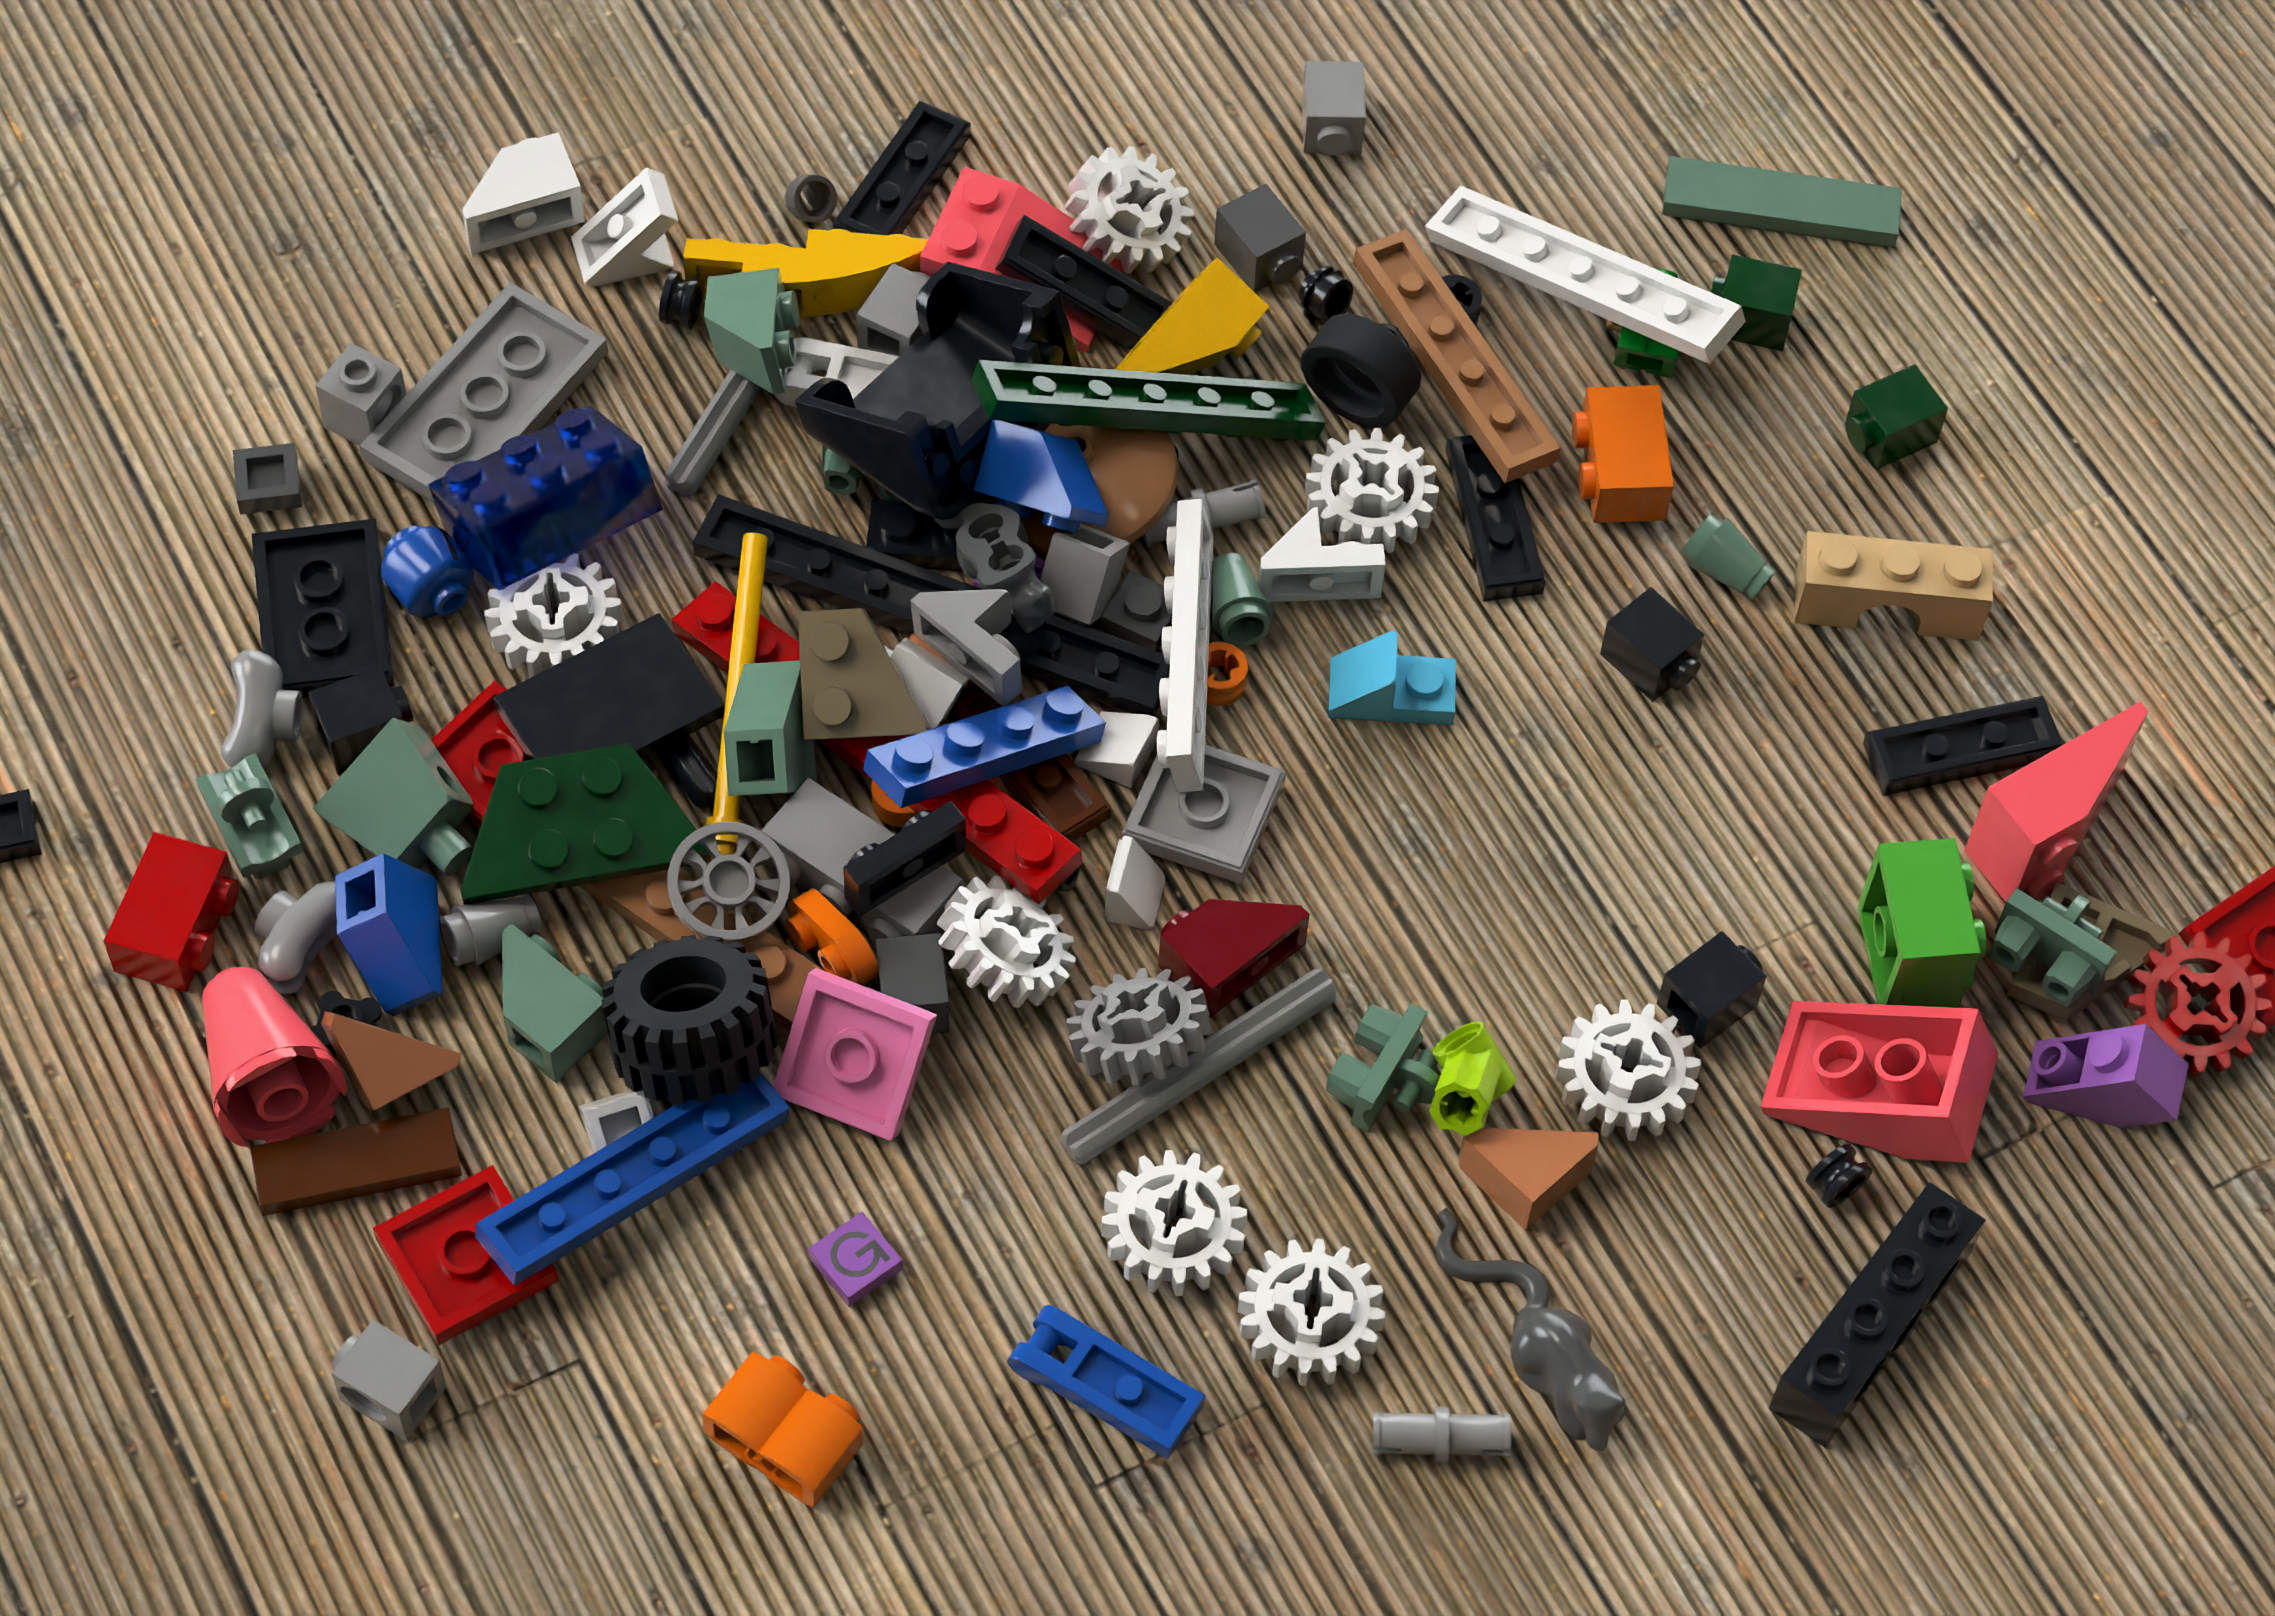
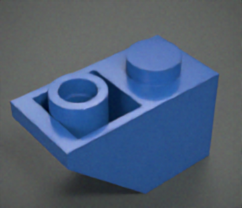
M992 420L974 491L997 497V505L1011 508L1021 517L1031 518L1033 508L1044 511L1042 523L1059 529L1078 533L1081 522L1106 527L1109 514L1077 440L1020 424Z
M384 853L335 875L337 934L384 1012L395 1016L443 995L437 878Z

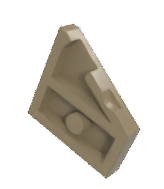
M865 609L798 611L804 740L906 736L930 730L924 714H921L904 683L901 672L893 658L888 655L880 640V635Z
M2057 882L2050 897L2066 908L2070 906L2079 894L2092 901L2084 919L2103 930L2098 940L2117 951L2115 958L2105 974L2104 982L2094 995L2085 991L2070 1006L2065 1007L2047 996L2040 986L2050 968L2034 957L2029 956L2020 970L2016 972L2007 996L2068 1021L2129 977L2135 970L2143 967L2145 963L2142 958L2151 949L2162 953L2165 950V942L2171 937L2173 931Z

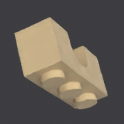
M1807 531L1795 574L1794 623L1856 629L1860 615L1866 610L1877 606L1895 605L1908 608L1917 614V635L1979 641L1993 602V549Z

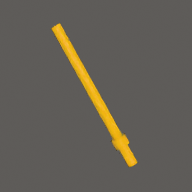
M746 533L743 535L713 816L706 819L705 826L717 822H739L744 824L742 820L738 819L741 795L728 796L724 729L744 664L755 663L768 537L760 533ZM724 834L715 836L718 851L722 855H733L736 852L738 835Z

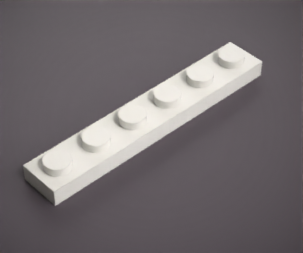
M1460 186L1425 225L1430 241L1708 364L1714 360L1746 322L1741 305L1463 186Z

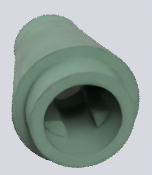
M1712 513L1698 527L1681 551L1692 560L1690 567L1742 594L1745 593L1752 600L1759 595L1776 573V570L1767 564V561L1729 518L1721 521Z
M1237 553L1221 555L1212 562L1213 628L1227 643L1235 646L1255 644L1262 640L1270 630V622L1273 618L1272 606L1247 565L1246 559Z

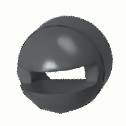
M802 175L794 179L787 187L785 193L786 208L798 220L812 223L823 222L833 214L836 208V189L831 181L823 176ZM801 191L808 204L814 209L813 211L808 212L800 195Z

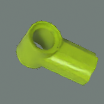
M1476 1021L1450 1032L1433 1049V1056L1442 1068V1072L1429 1112L1440 1130L1450 1129L1458 1132L1463 1137L1484 1127L1491 1103L1504 1095L1516 1082V1075L1484 1023Z

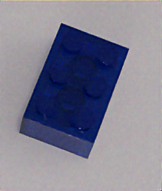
M593 406L569 410L561 414L554 424L531 435L524 434L510 438L502 444L500 450L477 461H465L456 464L446 472L445 476L428 484L444 530L447 531L466 554L473 568L498 591L663 510L642 446Z

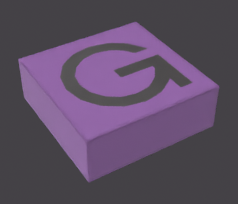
M863 1211L808 1248L811 1262L848 1307L903 1270V1260Z

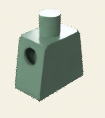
M392 718L313 807L318 815L375 855L387 854L416 869L421 868L430 859L446 876H450L462 869L469 862L474 848L455 830L472 811L473 800L425 731L420 726L403 720Z

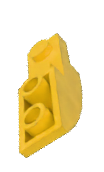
M809 229L806 248L789 247L780 243L763 245L729 242L721 238H711L708 240L686 238L683 255L685 280H690L694 275L702 277L704 280L703 295H706L707 281L710 276L779 268L785 291H794L796 294L800 318L843 313L860 309L892 263L911 272H920V256L928 239L913 238L903 234L877 235L853 233L844 229Z

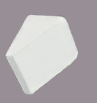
M1101 711L1099 716L1106 722L1101 742L1081 748L1074 763L1078 767L1132 788L1157 742L1159 719L1145 714Z
M1123 835L1122 840L1119 839L1106 887L1105 917H1107L1108 922L1149 930L1155 924L1165 885V875L1133 837Z
M627 1090L578 1106L593 1153L654 1118L649 1099L645 1098L643 1090L638 1092Z

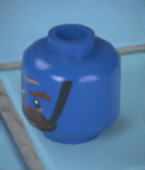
M416 525L401 530L387 543L384 549L381 577L411 615L420 618H429L436 615L444 617L457 612L466 603L469 596L468 591L473 583L475 569L469 558L447 531L436 526L421 527Z

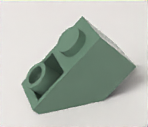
M779 268L708 277L704 318L717 361L772 394L785 393L787 368L796 366V347L791 328L799 327L800 314L795 292L785 291Z
M800 660L744 664L724 729L728 796L795 792L808 777L817 783L814 740H804Z
M511 923L502 931L503 1018L508 1044L556 1083L608 1034L601 1001L604 999L603 989L587 974L580 973L576 976L563 966L556 950L544 938L536 934L529 938Z

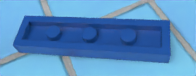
M1065 686L869 749L863 770L900 808H904L1099 743L1102 740L1106 722L1069 686Z

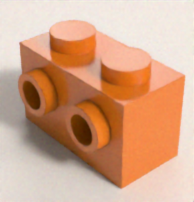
M1660 385L1587 387L1582 412L1573 413L1572 439L1574 448H1584L1585 462L1580 463L1578 473L1579 494L1581 499H1590L1593 523L1666 521L1674 484Z

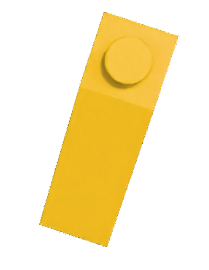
M1217 257L1191 281L1114 370L1188 375L1214 366L1230 351L1239 358L1262 333L1255 323L1270 306Z

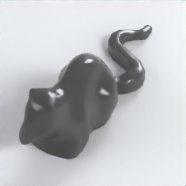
M975 503L965 506L950 519L939 520L933 518L937 524L945 529L959 528L956 534V552L961 568L969 578L977 580L981 590L1004 589L1010 593L1011 614L1024 632L1030 633L1053 617L1057 605L1051 595L1050 587L1043 584L1036 577L1034 566L1036 553L1029 546V537L1016 511L997 504Z
M1447 1208L1440 1211L1438 1217L1445 1227L1438 1238L1435 1250L1439 1266L1448 1275L1462 1281L1477 1283L1512 1282L1524 1290L1527 1304L1519 1311L1515 1318L1510 1344L1511 1359L1518 1378L1528 1387L1546 1395L1551 1400L1560 1426L1574 1440L1586 1439L1588 1445L1593 1450L1604 1451L1608 1444L1610 1431L1624 1416L1626 1400L1619 1392L1617 1381L1612 1371L1595 1356L1590 1348L1592 1336L1589 1325L1580 1316L1569 1310L1547 1307L1549 1286L1544 1274L1534 1265L1516 1260L1467 1261L1460 1258L1452 1248V1240L1458 1229V1221Z

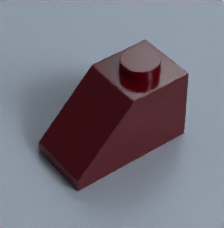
M1208 899L1192 912L1187 909L1180 911L1163 927L1160 934L1158 967L1162 971L1164 969H1171L1174 982L1185 976L1191 977L1194 989H1202L1210 1015L1209 1018H1211L1306 945L1310 914L1301 905Z

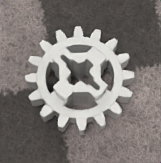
M1130 146L1120 158L1112 147L1106 148L1099 158L1093 155L1089 157L1068 185L1067 189L1073 195L1065 203V210L1078 214V217L1070 225V230L1076 233H1086L1088 239L1083 246L1085 251L1089 252L1098 247L1103 251L1102 261L1108 265L1117 258L1121 260L1125 273L1130 274L1139 263L1149 273L1161 261L1168 264L1181 249L1183 243L1189 238L1192 231L1186 224L1194 216V210L1180 204L1189 194V191L1185 187L1174 188L1170 181L1174 178L1176 171L1170 168L1161 173L1156 169V155L1151 154L1144 162L1138 160L1135 147ZM1099 185H1100L1101 188H1102V190H1101L1100 193L1098 194V188H1099ZM1160 226H1161V231H1160V235H1159V233H1158L1157 230H1158V229L1160 228Z
M1374 428L1369 440H1362L1360 434L1355 429L1349 430L1348 444L1344 446L1333 438L1327 441L1326 456L1315 453L1312 457L1311 472L1306 474L1304 495L1308 496L1307 513L1312 508L1318 507L1320 534L1324 535L1336 530L1339 532L1338 544L1351 541L1352 539L1360 541L1364 545L1381 542L1387 553L1394 552L1397 537H1401L1409 544L1414 543L1418 527L1428 529L1431 524L1433 509L1436 508L1439 487L1434 485L1436 477L1435 466H1423L1425 451L1421 447L1409 452L1403 449L1405 436L1401 434L1397 435L1391 443L1383 441L1380 428ZM1337 478L1340 481L1339 494L1334 496L1331 485ZM1406 486L1409 487L1411 492V499L1408 503L1403 500V488Z
M547 551L544 557V564L535 566L528 557L522 558L523 572L517 576L513 572L504 570L500 574L503 590L489 589L488 592L490 609L484 611L487 631L490 633L492 648L495 653L505 652L507 667L511 670L526 662L529 678L541 673L543 668L549 669L620 633L618 622L623 621L621 599L617 596L614 579L603 580L601 565L597 562L587 566L584 570L581 569L579 555L576 553H572L567 558L565 564L556 563L553 551ZM558 607V613H555V624L551 625L550 619L553 618V608Z
M993 876L987 885L981 879L975 877L966 888L960 886L946 903L944 913L937 920V925L946 931L938 941L939 946L948 950H954L955 952L954 957L948 963L952 969L965 968L970 973L966 985L970 988L977 986L979 983L987 986L988 997L991 1001L995 1002L1002 993L1007 994L1009 1001L1015 1008H1019L1027 998L1035 1006L1041 1005L1048 995L1053 997L1070 976L1067 972L1076 961V958L1067 952L1074 939L1073 936L1058 932L1057 928L1064 919L1060 914L1048 915L1043 910L1046 899L1038 905L1027 898L1016 887H1013L1012 890L1006 889L1000 876ZM979 915L980 919H974V917ZM1033 963H1037L1038 967L1034 968Z
M1621 1000L1618 1013L1610 1015L1602 1004H1598L1593 1011L1592 1024L1586 1019L1577 1017L1573 1023L1572 1037H1563L1558 1056L1563 1060L1558 1062L1555 1074L1556 1081L1567 1083L1564 1087L1562 1101L1564 1105L1578 1102L1582 1104L1578 1121L1582 1125L1591 1121L1594 1117L1602 1120V1136L1608 1137L1616 1125L1624 1127L1628 1141H1635L1639 1126L1646 1125L1648 1130L1657 1137L1662 1135L1666 1121L1665 1117L1679 1123L1685 1113L1687 1106L1685 1103H1693L1699 1085L1694 1080L1698 1077L1701 1059L1688 1056L1691 1055L1695 1040L1692 1035L1678 1038L1674 1036L1678 1019L1675 1016L1665 1019L1662 1023L1654 1020L1655 1005L1648 1003L1641 1015L1632 1013L1628 1000ZM1623 1067L1631 1068L1634 1071L1633 1073L1623 1070Z
M1166 1150L1163 1165L1155 1167L1144 1155L1139 1158L1137 1177L1123 1170L1117 1174V1189L1119 1192L1107 1191L1104 1197V1211L1108 1215L1102 1217L1101 1236L1111 1239L1108 1242L1107 1256L1110 1261L1127 1258L1124 1264L1125 1279L1130 1281L1142 1272L1148 1276V1292L1155 1293L1162 1281H1170L1175 1296H1182L1186 1280L1194 1279L1196 1284L1204 1291L1210 1287L1211 1269L1226 1276L1230 1273L1232 1257L1229 1253L1241 1254L1243 1251L1245 1235L1240 1230L1246 1229L1247 1209L1236 1207L1239 1204L1241 1192L1238 1184L1221 1187L1224 1175L1223 1167L1217 1165L1205 1173L1200 1170V1154L1193 1153L1186 1165H1180L1176 1162L1173 1150ZM1199 1196L1202 1197L1212 1207V1209L1205 1207L1202 1204ZM1183 1208L1182 1218L1177 1222L1176 1227L1172 1226L1169 1237L1165 1238L1166 1227L1169 1226L1172 1219H1176L1179 1209ZM1135 1236L1145 1239L1150 1251L1141 1245Z
M1317 1238L1312 1252L1307 1253L1302 1252L1296 1240L1288 1241L1286 1258L1281 1259L1277 1254L1268 1250L1263 1256L1262 1268L1264 1272L1256 1269L1248 1270L1245 1281V1288L1248 1291L1239 1294L1237 1312L1245 1315L1240 1320L1239 1334L1241 1338H1256L1251 1352V1357L1254 1361L1262 1360L1269 1355L1274 1358L1272 1371L1274 1377L1279 1378L1290 1367L1297 1370L1299 1385L1306 1386L1310 1373L1320 1371L1322 1378L1329 1385L1335 1381L1336 1366L1342 1365L1347 1371L1355 1374L1359 1371L1361 1362L1359 1352L1369 1355L1375 1353L1378 1336L1374 1332L1383 1331L1386 1313L1376 1308L1381 1305L1383 1288L1382 1285L1365 1286L1369 1281L1371 1266L1366 1262L1352 1269L1347 1265L1350 1249L1346 1246L1337 1251L1333 1257L1325 1254L1324 1239ZM1293 1278H1296V1279H1294L1292 1282H1290L1289 1284H1286V1283H1285V1282L1288 1281V1280H1291V1279H1293ZM1315 1295V1308L1318 1309V1316L1314 1317L1313 1328L1308 1329V1316L1305 1315V1307H1308L1309 1296ZM1277 1332L1282 1333L1287 1338V1340H1285ZM1333 1340H1340L1337 1343H1334L1330 1346H1326Z

